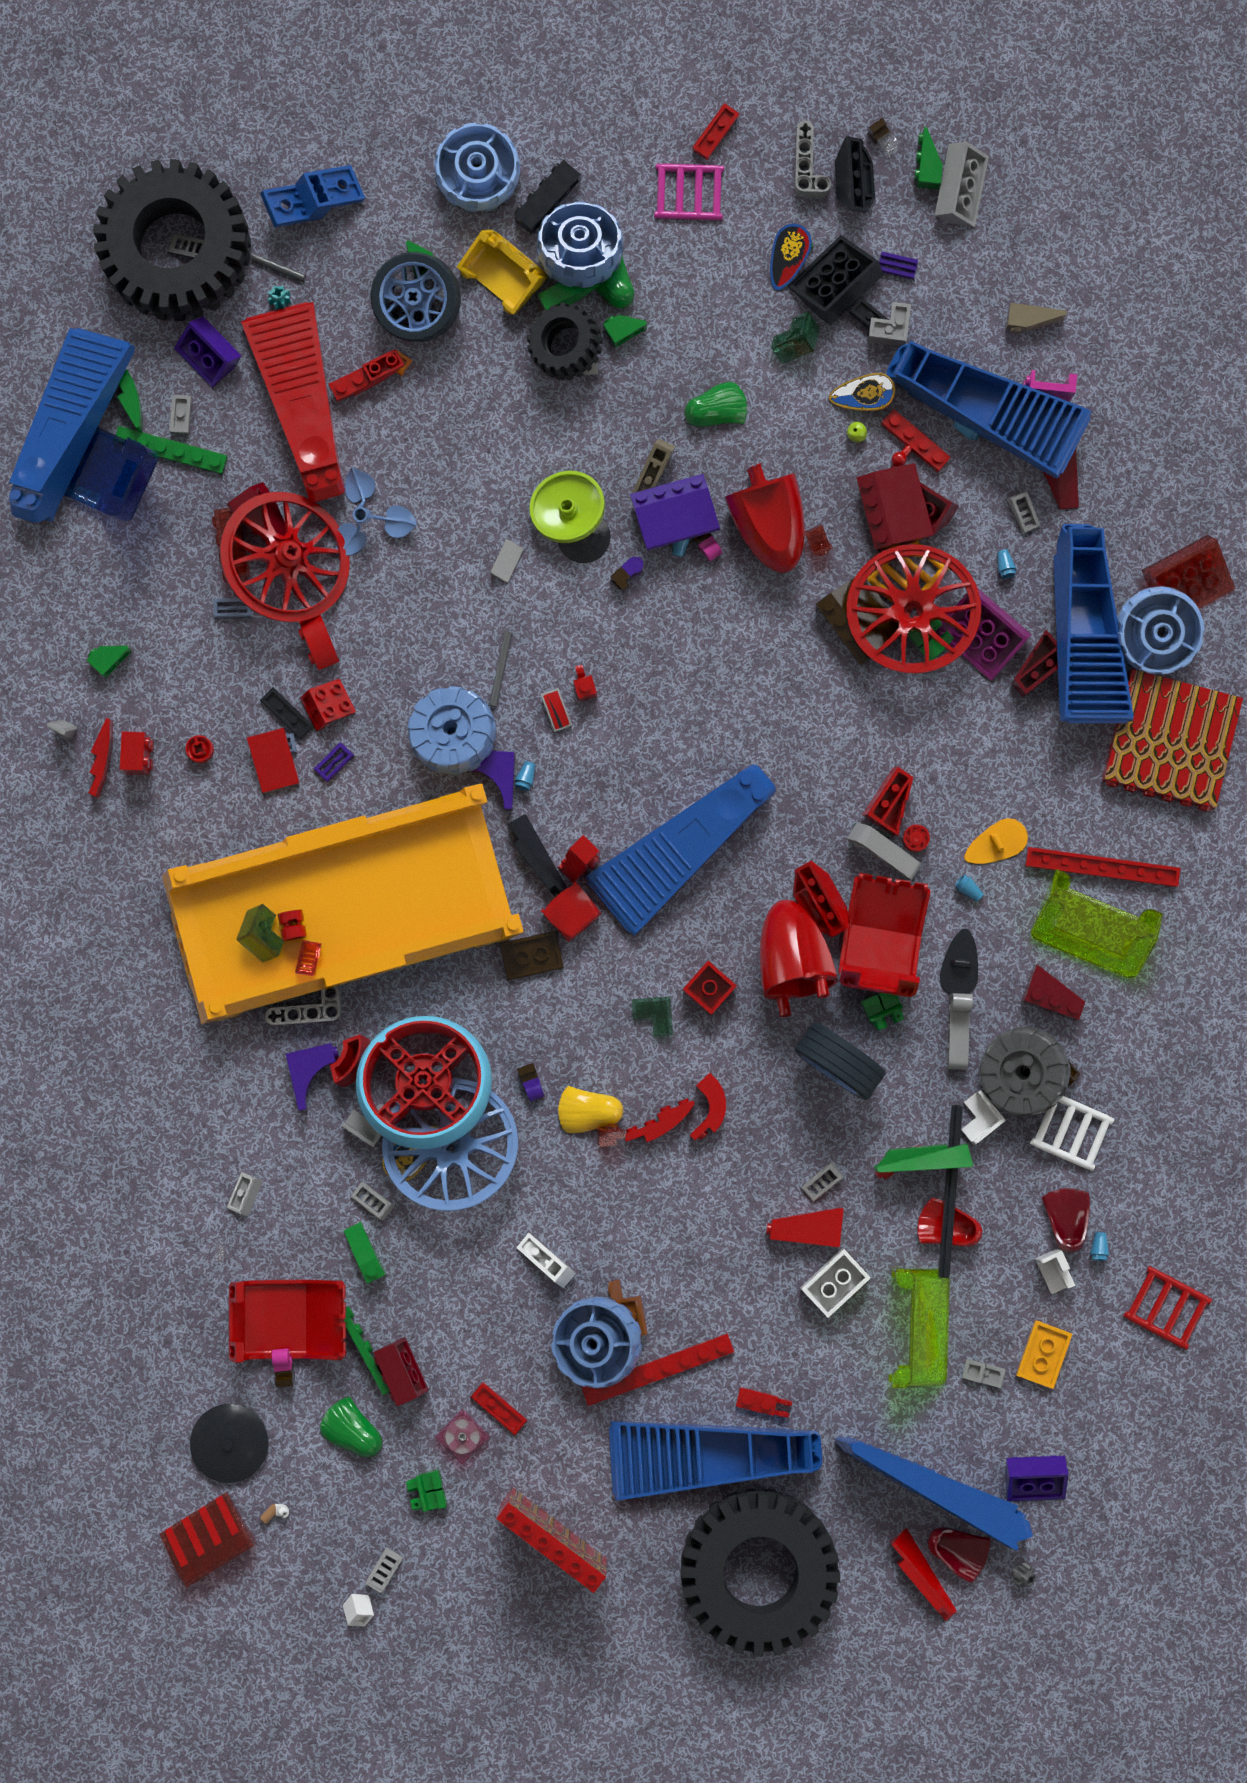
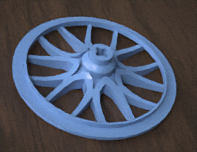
M453 1078L451 1095L455 1098L457 1091L475 1094L477 1083L466 1079ZM493 1091L490 1093L488 1103L495 1110L483 1114L474 1127L486 1119L499 1114L506 1131L475 1139L470 1137V1130L458 1140L441 1147L394 1151V1143L383 1137L382 1152L387 1172L396 1187L406 1197L429 1209L457 1211L471 1208L484 1202L504 1185L512 1172L517 1158L518 1134L510 1110ZM410 1092L405 1096V1098L411 1099L414 1097L415 1093ZM449 1105L446 1111L452 1112L453 1105ZM396 1106L392 1112H398L401 1107ZM412 1108L410 1113L421 1128L400 1129L411 1132H430L448 1126L451 1122L436 1108L441 1119L439 1128L430 1127ZM507 1136L506 1157L484 1146L487 1143ZM451 1144L456 1147L454 1153L447 1151ZM474 1151L483 1152L504 1161L497 1176L493 1178L472 1164L468 1159V1155ZM395 1156L418 1157L403 1175L400 1174ZM429 1159L437 1160L436 1169L419 1192L405 1181L422 1163ZM453 1165L461 1168L469 1197L449 1200L447 1176L448 1170ZM468 1169L491 1181V1183L483 1190L472 1195ZM441 1175L445 1200L423 1195Z

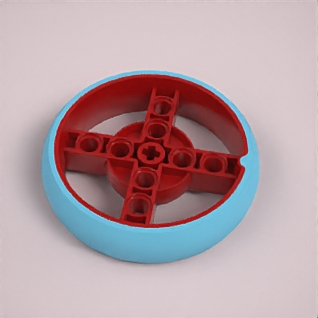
M435 1016L407 1018L381 1031L364 1051L356 1076L358 1103L368 1123L389 1141L413 1149L441 1147L458 1140L469 1132L479 1121L487 1107L492 1085L490 1064L484 1049L477 1039L459 1024ZM421 1033L440 1034L452 1039L435 1056L424 1053L411 1056L397 1043L405 1037ZM450 1052L457 1053L454 1058L450 1059L447 1057ZM395 1053L402 1054L399 1059L392 1058ZM469 1054L475 1065L477 1086L469 1107L465 1109L450 1094L453 1085L451 1071ZM383 1056L398 1070L395 1077L397 1093L378 1110L371 1093V1079L378 1060ZM437 1065L443 1067L439 1072L433 1071V1068ZM409 1066L415 1067L414 1071L410 1073L406 1072V1068ZM420 1080H427V1084H421ZM409 1092L415 1093V1095H414L413 1098H411V1099H406V1098H405V1095H406L407 1093H409ZM435 1092L442 1093V1096L438 1099L432 1097ZM449 1105L456 1106L452 1112L446 1111V1108ZM394 1106L401 1107L398 1112H391V1109ZM412 1108L420 1111L437 1108L451 1122L448 1126L430 1132H411L395 1126Z

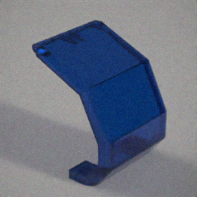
M97 427L64 495L121 521H130L150 481L159 456L154 450L131 438L123 439Z

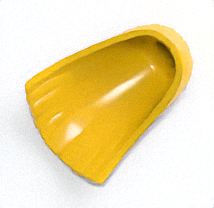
M567 1086L559 1101L558 1116L562 1129L566 1133H582L618 1123L623 1116V1106L613 1096Z

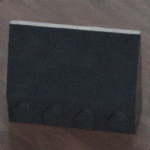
M840 235L788 285V288L819 318L831 326L884 274L877 259Z

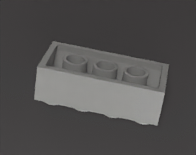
M967 141L949 144L935 216L944 222L975 227L989 156Z

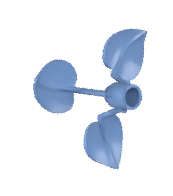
M354 467L349 470L345 482L346 495L354 503L360 500L362 502L353 511V518L356 521L357 528L354 524L345 523L337 529L345 540L343 549L346 550V555L355 554L364 548L367 537L365 533L360 531L361 523H367L371 518L386 521V532L395 538L406 536L416 527L417 522L414 515L402 506L389 507L386 513L387 517L372 515L371 511L363 506L366 502L365 498H369L374 494V479L369 474Z

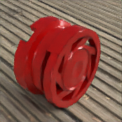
M193 736L186 743V754L194 762L205 763L212 758L214 746L205 736Z
M919 824L909 826L902 836L904 847L911 852L924 850L930 841L928 830Z

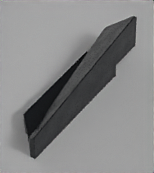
M524 814L510 822L508 827L518 838V841L513 844L551 894L556 897L567 889V886L527 815Z

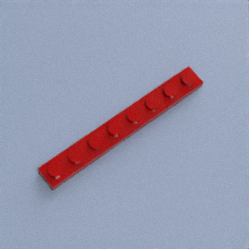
M1027 847L1025 867L1178 887L1179 867Z
M728 1333L637 1366L626 1378L612 1386L605 1388L585 1386L581 1388L587 1405L590 1406L733 1353L734 1350Z

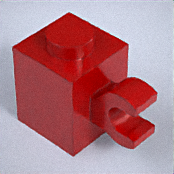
M583 665L575 666L578 679L573 680L579 702L597 697L592 675L585 676Z

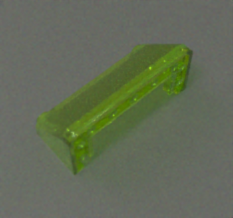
M1056 869L1032 925V938L1128 979L1137 977L1158 941L1163 913L1153 909L1144 910L1140 917L1069 888L1071 883L1070 876Z
M894 1266L891 1268V1276L896 1277L898 1286L904 1289H911L909 1365H898L894 1373L888 1374V1385L892 1388L942 1386L947 1380L950 1277H938L939 1268Z

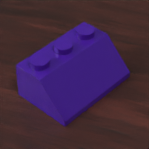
M204 316L188 323L174 347L212 388L236 367L242 357Z
M1065 1456L1006 1458L1007 1501L1066 1499L1069 1474Z

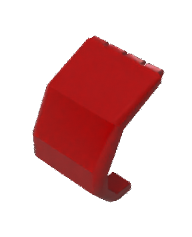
M859 873V876L854 878L848 908L849 928L844 930L839 965V981L846 987L912 997L917 993L920 983V977H916L921 936L931 891L928 889V884L915 882L914 886L910 885L911 881L895 879V882H892V878L876 876V879H872L873 875Z
M307 1279L231 1282L229 1284L230 1361L239 1363L249 1359H272V1350L289 1348L292 1358L342 1360L346 1356V1342H344L346 1338V1322H344L346 1318V1302H344V1299H346V1285L340 1280Z

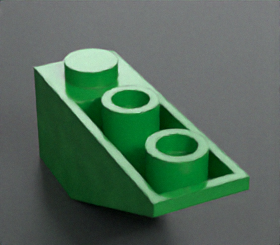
M924 127L923 132L919 133L918 145H921V150L917 151L916 163H919V169H915L914 181H917V187L939 190L943 164L928 128Z

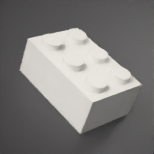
M842 1248L805 1282L800 1289L829 1318L871 1277Z

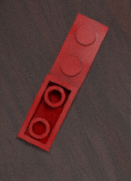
M394 349L363 364L362 368L328 385L336 401L339 402L352 395L356 396L379 384L403 368L404 363L397 350Z
M687 1098L677 1102L678 1106L671 1108L670 1105L660 1108V1113L657 1114L658 1122L653 1119L645 1122V1127L637 1129V1126L626 1129L627 1133L624 1134L625 1141L627 1142L644 1135L646 1142H649L667 1133L689 1113L695 1104L694 1101L689 1102Z

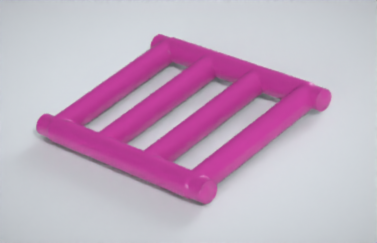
M694 164L655 165L656 171H658L657 211L654 213V218L723 220L720 206L721 173L724 171V166ZM665 171L677 172L675 211H664ZM684 172H695L694 212H683ZM703 173H714L713 213L702 212Z

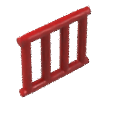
M1148 1266L1146 1271L1148 1274L1129 1311L1124 1313L1123 1317L1172 1344L1187 1350L1189 1347L1188 1341L1206 1305H1210L1212 1299L1156 1268ZM1156 1277L1165 1282L1147 1319L1144 1320L1138 1317L1136 1313ZM1173 1286L1182 1291V1294L1164 1329L1153 1325ZM1192 1296L1199 1300V1303L1180 1339L1170 1333L1188 1297Z

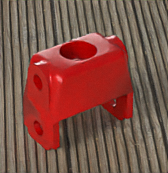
M573 882L572 886L557 895L545 910H541L542 914L568 943L602 915L600 910L576 882Z

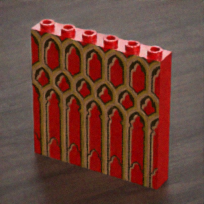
M1131 669L1127 679L1134 718L1132 722H1127V724H1115L1101 781L1106 782V785L1116 788L1119 785L1125 787L1124 790L1128 792H1136L1138 790L1147 797L1157 795L1162 797L1161 800L1173 802V800H1176L1182 806L1191 807V805H1195L1201 811L1210 812V810L1217 807L1243 698Z
M512 1487L501 1502L496 1519L591 1592L595 1593L606 1578L607 1558Z

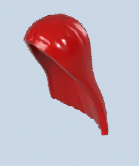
M931 1198L922 1209L917 1229L918 1239L921 1244H941L944 1201ZM955 1207L952 1245L971 1247L978 1244L983 1232L981 1224L975 1218Z

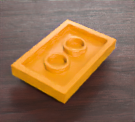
M1035 1320L1016 1376L1054 1389L1073 1334Z

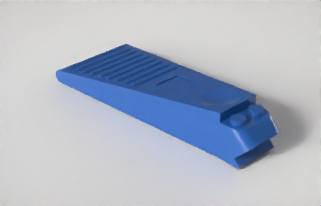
M70 328L68 330L9 481L13 485L9 495L12 516L34 523L43 520L53 521L69 483L132 358L135 347L130 345V342L80 328Z
M909 341L908 344L899 347L887 369V375L899 387L908 391V395L966 428L973 430L980 436L1054 478H1059L1060 474H1063L1091 420L1092 411L929 350L913 341Z
M1063 524L1057 540V554L1054 555L1060 720L1067 721V723L1127 724V722L1133 721L1134 715L1122 645H1120L1118 639L1119 626L1105 549L1104 529L1095 528L1088 524Z
M755 764L748 766L736 776L585 877L588 881L587 884L628 933L631 932L635 936L753 813L771 799L776 792L775 785L759 766Z
M610 1421L609 1439L613 1495H615V1501L792 1473H812L819 1470L822 1465L821 1437L817 1431Z
M848 1436L835 1438V1444L840 1448V1451L848 1453L849 1456L856 1458L857 1461L873 1468L874 1471L890 1478L893 1482L900 1484L901 1487L908 1489L910 1492L922 1496L1011 1549L1019 1550L1018 1541L1033 1537L1030 1523L1025 1519L1027 1515L1016 1510L1018 1505L935 1473L933 1469Z

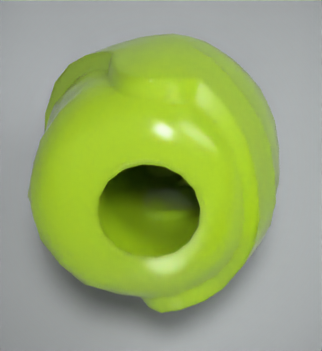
M860 422L851 423L847 429L848 438L856 443L864 441L867 438L866 427Z

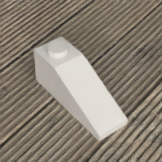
M530 1233L516 1247L562 1288L576 1274Z

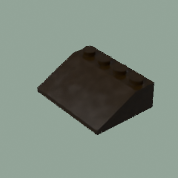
M852 578L817 602L816 607L862 667L872 659L858 646L848 625L847 598L854 580ZM868 580L864 584L872 586ZM866 590L860 591L857 607L888 608L878 593ZM857 612L862 632L881 617ZM888 621L873 629L865 637L877 650L896 632L899 624L894 621Z

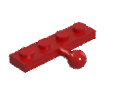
M895 409L880 424L906 446L901 452L894 453L891 458L892 464L896 467L905 465L906 457L911 451L937 473L951 458Z

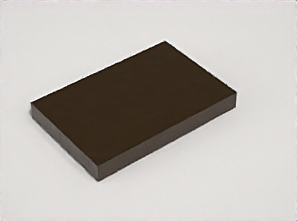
M556 931L499 943L508 981L564 968Z

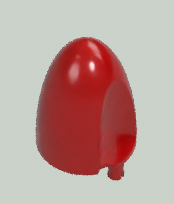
M761 463L756 464V467L753 465L749 467L750 469L746 470L752 486L727 495L724 498L740 535L752 553L769 569L778 573H788L797 566L804 547L805 523L799 485L795 473L770 481L766 480Z
M792 900L777 901L768 911L762 927L759 956L760 975L764 997L777 1001L779 1016L788 1017L792 1015L789 998H803L817 994V998L829 997L828 989L837 984L838 977L827 943L811 915L801 905Z

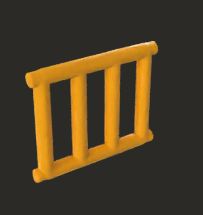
M919 541L914 542V543H910V544L922 545ZM903 557L907 567L916 573L918 565L909 557ZM928 559L939 570L932 578L925 571H921L920 578L926 582L921 589L922 591L929 589L934 584L944 568L943 564ZM888 563L882 565V570L906 590L907 580L889 566ZM878 570L874 571L867 579L872 586L886 588L876 579L879 574Z

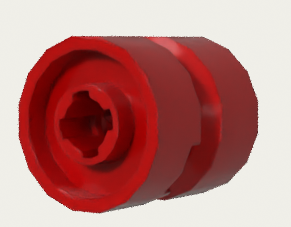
M301 909L277 914L279 925L283 926L280 930L282 941L307 937L306 927L302 925L304 916ZM295 921L296 925L289 926L288 922Z

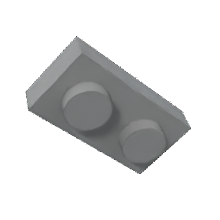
M172 394L170 433L189 435L192 406L191 396Z

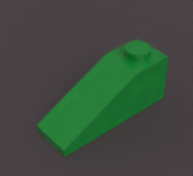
M362 1222L343 1230L367 1284L386 1275L387 1273Z

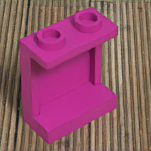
M1031 370L1029 376L1026 375L1025 381H1023V385L1070 402L1076 393L1077 374H1069L1064 384L1035 381L1036 370Z

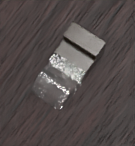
M881 118L869 127L867 134L885 157L889 158L898 152L901 146L886 126L885 120Z

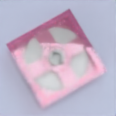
M463 1408L435 1436L462 1465L490 1437Z

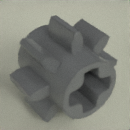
M1026 1562L1023 1565L1020 1563L1016 1564L1011 1572V1575L1014 1577L1012 1581L1022 1588L1025 1585L1027 1587L1031 1586L1036 1579V1574L1033 1573L1035 1568Z

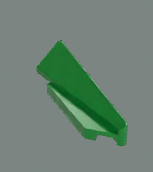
M946 1144L889 1149L879 1164L874 1166V1170L880 1173L973 1167V1162L967 1144L950 1148Z

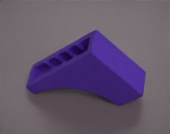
M492 751L490 756L480 763L481 766L471 772L482 774L491 779L501 791L504 800V810L513 811L515 753Z
M333 1043L286 1054L299 1111L308 1109V1091L315 1076L322 1069L336 1062V1058H339L337 1046L333 1047Z

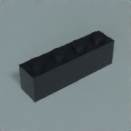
M565 160L560 164L557 163L552 168V173L548 178L544 177L539 183L540 187L536 191L533 190L528 195L524 205L520 204L514 212L515 221L531 235L541 226L543 219L554 211L581 180V174Z

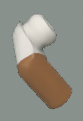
M272 1504L260 1516V1519L267 1524L274 1516L286 1518L289 1515V1509L284 1504Z

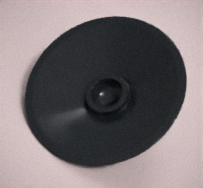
M602 519L596 530L586 538L571 543H558L561 552L574 562H594L605 554L610 545V529L606 521Z

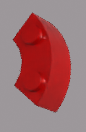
M321 614L312 619L300 621L301 628L298 629L302 640L306 639L311 652L308 654L311 664H316L318 670L340 662Z
M359 1034L343 1041L341 1056L330 1065L335 1084L347 1087L356 1081L358 1066L364 1051L370 1044V1039Z

